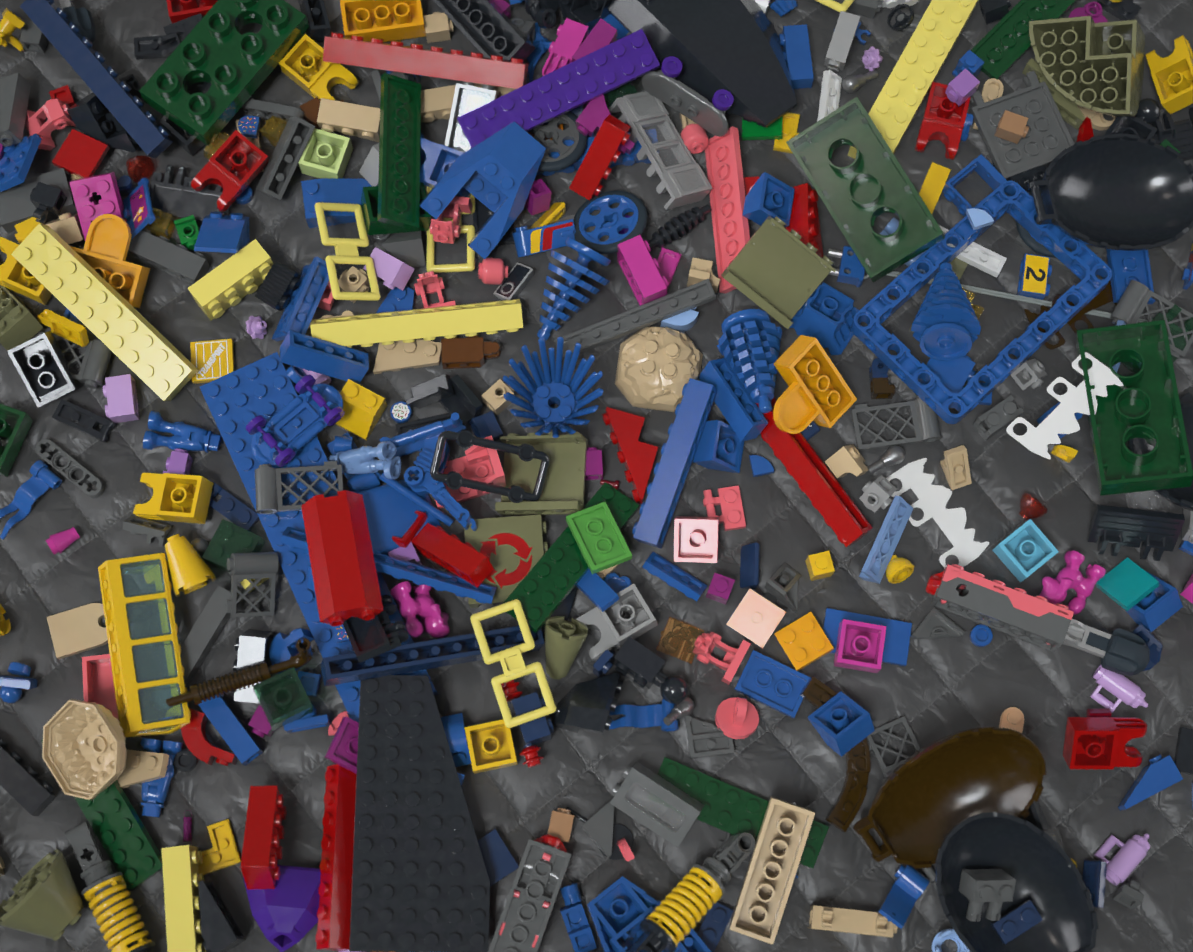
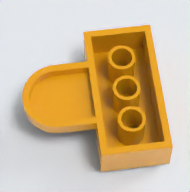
M340 0L345 38H351V35L363 36V40L371 41V38L383 39V42L426 36L421 0Z
M113 214L100 215L89 226L84 248L70 247L133 307L140 308L150 268L126 262L131 242V230L127 222Z
M800 335L774 362V366L789 386L777 399L773 410L774 422L783 432L790 434L800 433L812 421L816 425L831 428L857 400L815 337Z

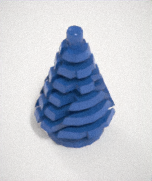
M567 237L565 244L578 252L579 256L576 262L551 249L550 256L568 265L572 270L568 273L549 263V270L567 280L562 284L546 275V282L561 291L559 295H556L544 289L543 295L555 301L553 306L542 302L541 308L549 313L547 317L540 315L539 321L543 323V326L539 329L537 337L544 338L545 341L550 337L552 329L558 331L562 327L556 323L559 318L566 322L571 318L562 312L564 307L576 313L581 309L568 301L570 296L585 304L591 300L575 291L576 285L595 295L600 291L581 280L582 274L603 285L609 282V280L587 269L590 261L608 266L611 260Z
M942 263L940 271L936 274L912 323L911 331L914 332L912 336L920 342V348L925 355L936 360L950 361L965 356L971 350L972 343L978 338L977 335H980L981 326L965 290H962L956 273L952 271V265L950 263Z
M760 309L738 311L727 317L721 324L722 336L718 340L719 344L716 346L730 365L732 371L736 374L738 380L743 384L744 389L750 394L751 399L759 404L760 412L769 413L772 411L770 400L774 398L775 374H777L774 362L779 358L782 329L780 326L776 327L774 323H771L770 315L766 311Z

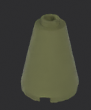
M564 616L550 617L545 624L546 673L549 677L556 680L567 676L588 636V627L584 623L573 618L571 622L565 621Z

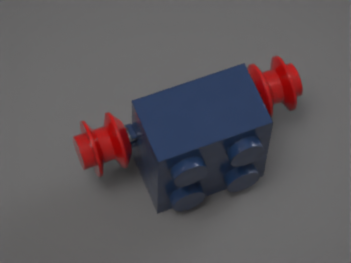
M511 680L502 684L506 700L513 704L516 716L546 706L543 696L538 697L537 692L520 697L523 693L517 690L520 682ZM545 716L519 725L525 741V749L519 755L525 756L526 761L523 765H528V768L540 765V760L544 759V757L538 756V751L541 747L533 745L551 740V733H554L550 717L545 718Z

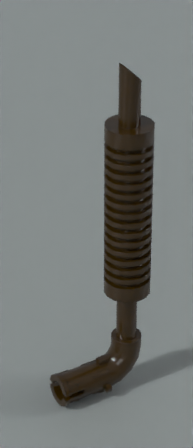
M303 638V643L299 639L296 643L299 653L291 656L289 660L268 666L265 661L260 663V666L256 664V667L251 666L250 669L247 667V670L243 668L242 671L238 670V673L234 671V674L229 673V676L225 674V677H223L222 675L220 679L216 677V680L212 678V681L209 679L207 683L206 681H203V684L200 682L198 686L197 684L191 685L190 692L166 699V704L176 706L194 700L195 705L202 703V700L207 702V699L209 701L211 698L216 699L215 696L219 698L220 695L224 696V693L228 695V692L233 693V690L237 692V689H239L240 691L242 687L246 689V686L250 688V685L253 687L255 683L256 685H259V682L262 684L264 680L265 682L271 681L272 674L290 668L294 670L306 665L313 659L312 655L315 650L311 648V643L307 638Z

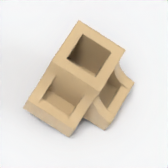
M64 213L59 215L57 220L45 224L51 227L67 244L84 240L78 213Z
M692 258L687 287L709 279L714 293H717L720 278H717L712 273L713 261Z
M853 444L843 446L825 461L836 478L844 477L848 473H852L857 477L869 471L864 464L866 460Z

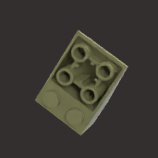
M1 286L0 344L8 351L29 341L44 327L5 287Z

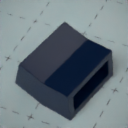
M493 411L474 417L469 423L475 437L485 438L492 435L493 440L496 441L500 439V436H503Z

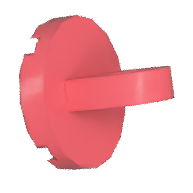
M728 698L718 706L715 722L718 729L720 728L725 736L733 739H745L756 731L759 715L754 705L747 701L746 698Z

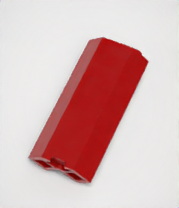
M348 490L337 491L338 495L325 498L324 494L315 495L301 506L319 618L321 623L330 624L331 626H340L352 616L362 618V620H371L383 611L363 495Z

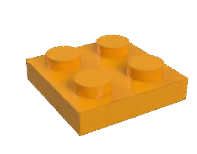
M812 612L774 633L796 671L801 670L834 650Z

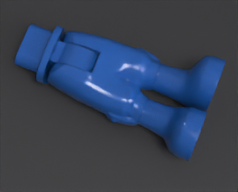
M151 411L148 418V429L150 431L145 432L143 449L152 450L163 446L171 450H205L207 453L209 450L218 452L221 435L213 434L212 431L183 422L170 423L164 421L159 412ZM155 432L171 433L174 436H162Z
M141 738V746L147 752L160 753L163 745V754L169 755L165 777L142 783L141 795L144 802H141V805H143V816L160 817L161 807H165L164 802L171 779L174 776L173 762L176 754L182 750L183 743Z

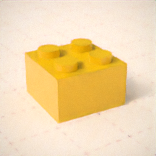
M503 719L464 727L474 774L518 765L511 728L505 726Z

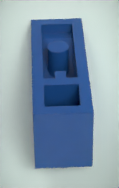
M1159 754L1149 759L1150 764L1142 769L1118 805L1120 811L1128 809L1183 780L1170 755L1162 757Z

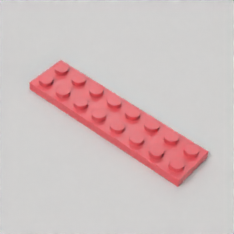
M733 126L728 129L725 136L710 138L709 144L705 149L708 181L713 188L709 195L718 278H720L719 291L724 294L737 288L725 280L721 274L750 240L748 218L742 216L745 203V187L738 128Z

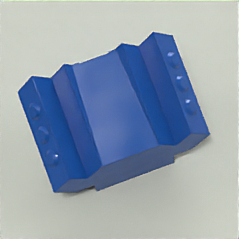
M823 282L791 319L793 324L790 328H794L798 336L804 335L817 338L823 348H828L831 355H841L854 335L851 326L854 316L859 310L853 307L855 300Z

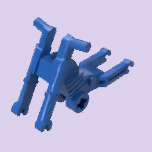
M452 413L450 419L437 421L414 430L410 429L406 433L391 438L382 437L380 439V442L390 441L396 446L397 451L394 456L402 457L419 451L417 460L413 462L415 466L409 467L404 473L406 483L419 496L431 494L437 503L443 506L465 530L472 524L471 529L476 531L477 523L471 518L469 511L464 509L450 495L443 482L434 480L430 475V468L439 435L444 431L458 432L459 430L466 429L462 425V420L458 413ZM449 439L445 443L439 473H443L447 467L446 464L450 453V447L447 443Z

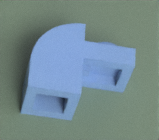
M697 307L661 321L660 327H668L679 332L688 331L698 320L699 312L696 311Z

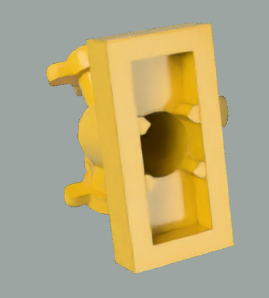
M6 8L2 13L3 19L0 21V46L7 47L8 42L21 52L23 51V46L12 34L17 28L21 29L25 22Z

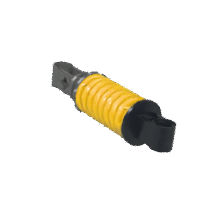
M85 821L66 831V838L83 870L80 877L82 880H85L87 885L81 893L87 901H90L89 907L93 910V916L97 918V925L101 926L100 931L104 934V940L108 942V949H111V952H148L151 950L155 943L151 939L145 938L149 934L147 930L138 932L144 928L145 924L142 921L136 923L141 919L140 914L132 915L137 912V907L131 906L134 903L132 898L126 899L130 896V892L125 890L127 885L122 877L123 874L122 872L113 873L110 860H104L88 822ZM88 851L94 853L91 855L92 860L85 859L88 856Z
M746 832L734 834L729 837L712 857H707L702 866L693 864L689 874H686L683 880L678 882L677 886L671 890V893L660 902V905L646 919L641 921L640 926L643 934L627 952H675L678 942L684 940V935H688L690 929L695 928L696 923L700 922L702 916L707 914V910H710L713 904L717 903L726 892L723 885L731 880V874L740 867L743 860L754 850V837ZM740 839L743 841V848L739 845Z

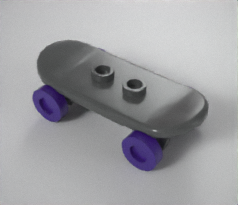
M673 56L666 57L663 60L659 72H649L642 77V86L650 95L669 105L714 136L722 137L727 134L729 126L725 113L734 101L733 95L725 89L716 91L712 98V103H710L708 99L693 89L675 80V77L681 73L682 63Z

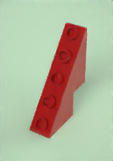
M606 407V413L602 414L604 423L611 428L612 432L609 435L613 445L617 444L618 446L617 456L620 464H625L626 471H624L626 480L628 483L632 482L634 488L632 490L635 502L639 501L642 504L658 447L639 441L645 417Z

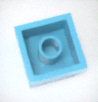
M1031 519L993 549V552L1020 583L1059 552Z

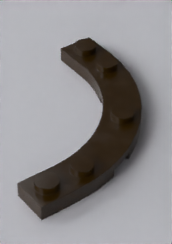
M813 676L806 684L800 696L815 707L820 708L837 693ZM866 738L846 753L844 786L836 803L825 819L842 832H846L867 793L870 753Z

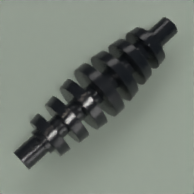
M708 204L702 208L696 206L692 208V211H685V215L681 213L677 215V218H671L670 222L667 221L664 227L661 226L658 229V233L654 232L652 234V239L648 241L650 250L656 246L659 248L664 247V242L667 245L671 244L672 240H679V236L681 238L685 237L686 232L690 233L692 227L696 228L699 225L698 221L702 223L705 220V215L712 211Z

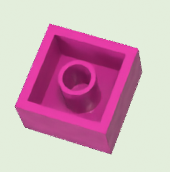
M843 619L839 623L834 666L878 673L881 670L887 626Z

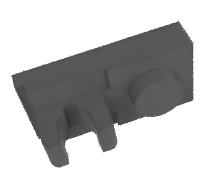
M131 515L124 521L123 530L130 531L133 535L147 534L146 542L148 544H151L154 537H157L159 540L158 546L161 547L166 543L167 533L172 530V525Z

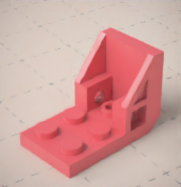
M491 435L484 439L493 440V437ZM476 445L471 446L465 451L466 456L447 461V467L442 473L448 474L451 471H456L465 479L506 487L505 475L497 450ZM444 483L450 495L458 503L489 494V492L462 486L459 489L452 490ZM435 500L438 509L444 508Z

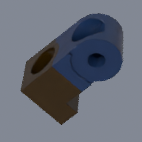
M879 358L874 359L869 368L871 400L892 399L895 394V387L888 384L889 368Z

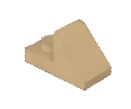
M961 445L944 451L945 459L941 460L940 464L951 490L972 484L967 448Z

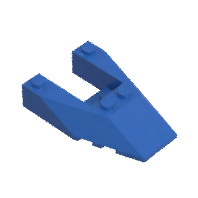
M512 122L460 155L421 202L420 207L437 219L461 188H465L493 212L468 243L470 248L486 259L522 212L546 148L516 122Z
M623 876L587 904L604 952H627L643 934L640 926L641 921L646 919L660 905V901H656L647 895L644 890ZM690 929V933L684 935V940L678 942L675 952L711 951L697 933Z

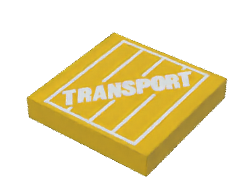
M232 339L190 342L191 363L199 370L192 377L193 384L209 383L235 371Z

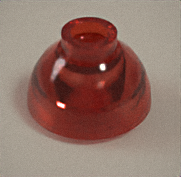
M138 155L128 159L126 163L128 175L136 183L142 178L149 180L153 174L154 163L147 156Z
M1029 493L1022 495L1020 500L1021 511L1019 514L1027 521L1031 518L1042 517L1048 512V509Z

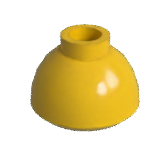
M892 555L886 569L888 582L897 584L906 580L913 573L914 565L908 559Z

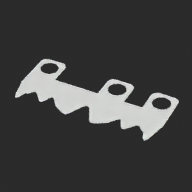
M1085 352V357L1092 361V367L1088 369L1090 386H1095V389H1091L1094 413H1096L1098 405L1096 395L1107 397V385L1123 386V383L1107 366ZM1079 355L1072 362V367L1083 375V370L1078 366V362L1081 359ZM1063 377L1056 378L1047 387V392L1061 403L1036 428L1024 418L1018 417L1007 427V433L1031 452L1051 459L1050 454L1047 452V445L1061 443L1057 434H1071L1080 430L1074 414L1090 415L1084 380L1075 387ZM1064 383L1068 390L1063 395H1057L1053 391L1054 385ZM1015 424H1025L1027 432L1021 436L1016 435L1013 432Z
M927 458L908 463L886 479L889 482L894 478L902 482V489L895 491L892 497L900 496L910 488L919 500L910 506L921 508L924 512V517L916 521L910 515L909 521L911 524L918 527L930 518H933L954 546L939 557V562L944 569L947 567L945 563L947 556L955 555L959 559L958 565L965 567L978 558L990 542L987 541L980 543L973 540L975 529H964L967 520L965 508L946 509V504L952 495V491L944 486L931 484L935 475L923 473V465L926 463Z

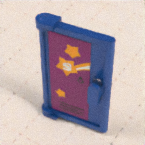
M142 178L138 182V186L123 200V217L130 227L131 239L148 223L151 225L156 219L152 209L148 186L149 180L147 178Z

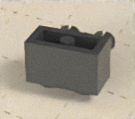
M1002 869L962 870L959 892L969 900L966 919L973 922L980 921L983 903L988 902L985 917L991 921H999L1003 902L1013 900L1016 879Z

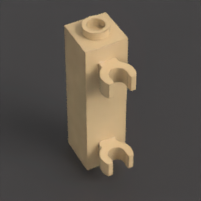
M810 906L809 929L892 938L893 933H897L898 926L889 922L879 912Z

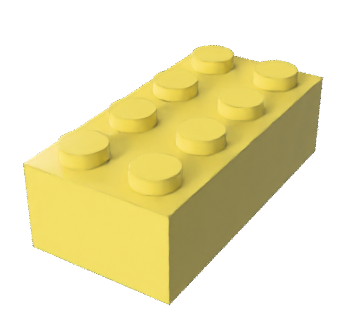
M255 239L188 287V290L198 306L212 321L214 318L221 317L229 307L239 304L244 296L254 293L258 286L263 283V280L272 268L273 262L271 257Z

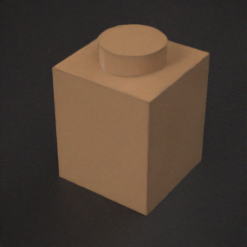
M1005 110L999 120L994 136L1018 144L1021 137L1025 138L1029 129V126H1026L1028 118Z
M558 808L557 811H552L548 834L560 838L562 842L569 843L574 815L570 814L571 810Z

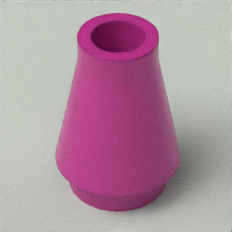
M72 527L68 530L49 535L50 538L45 541L55 555L57 553L61 554L80 536L75 528Z

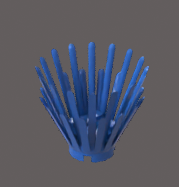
M562 337L557 338L555 366V349L552 347L548 349V363L545 339L539 338L543 370L537 352L534 351L530 355L527 346H522L521 350L533 378L522 361H519L517 364L511 358L509 364L528 390L513 376L510 375L509 378L505 375L503 376V381L528 402L509 392L504 394L505 400L530 411L510 409V412L517 417L535 419L534 421L523 422L520 425L524 428L542 425L535 434L541 436L543 433H549L552 430L553 438L559 437V430L574 434L576 431L568 426V424L587 425L590 420L576 419L575 417L594 413L598 409V405L580 408L600 397L604 391L598 388L582 398L603 375L602 371L598 373L594 371L579 387L595 360L594 355L591 354L587 361L585 358H582L572 378L581 350L580 343L575 344L573 354L571 350L566 351L562 368L564 339ZM552 404H557V405H559V407H557V408H555V409H554V408H551V407H549V406L552 405Z

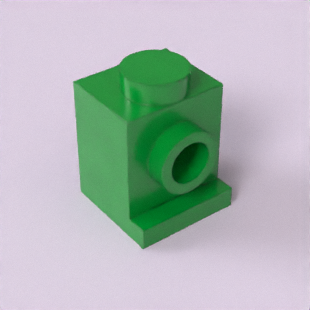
M194 215L175 220L174 224L181 245L185 246L188 250H194L200 231Z

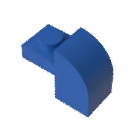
M298 628L291 631L289 635L278 633L272 640L269 649V658L272 665L289 660L291 656L297 655L299 652L296 648V643L299 639L301 643H303V638H307L310 642L314 640L311 631ZM290 668L276 674L288 677L299 668L294 670Z
M459 713L441 717L455 767L471 764L463 714Z

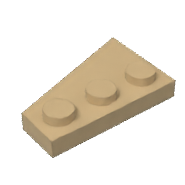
M415 339L414 342L403 343L402 340L394 341L390 345L379 343L373 373L381 374V372L386 371L395 372L406 368L415 369L439 365L442 354L441 343Z
M127 750L126 767L117 779L119 786L124 789L137 783L164 778L169 755Z

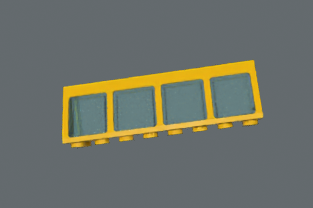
M165 553L106 560L98 567L120 726L123 728L124 737L172 734L190 723L191 712L187 702L176 706L166 704V699L187 693L188 691L184 685V667L181 664L180 658L181 646L178 644L177 638L178 625L175 623L174 618L175 605L171 598L172 585L168 577L169 565Z

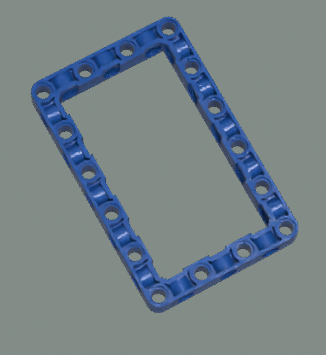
M1009 180L1002 183L975 208L987 212L993 218L994 223L1007 212L1081 281L1076 286L1073 285L1048 312L1044 311L1033 321L1018 339L1015 338L998 353L996 359L990 365H985L975 374L959 393H951L941 383V379L924 363L921 364L910 353V350L894 334H890L882 327L881 324L935 277L940 271L942 263H950L992 225L973 230L966 215L944 235L945 239L930 247L855 314L851 329L853 334L948 424L960 422L1094 299L1112 278L1111 268L1084 243L1066 235L1054 224L1038 225L1035 221L1038 216L1033 197L1015 181ZM947 244H953L955 247L951 248ZM1065 247L1070 248L1072 251L1066 250ZM918 269H922V270H924L926 273H925V274H922V273L918 272ZM1096 275H1100L1103 280L1098 279ZM893 295L897 300H891L888 296ZM1067 301L1073 302L1075 306H1070ZM863 321L867 323L868 326H860L858 322ZM1038 328L1045 329L1046 333L1040 332ZM894 350L897 352V355H891L888 351ZM1008 354L1015 355L1017 359H1011ZM918 379H925L928 384H921ZM979 381L986 382L988 386H981ZM949 408H955L958 414H952Z

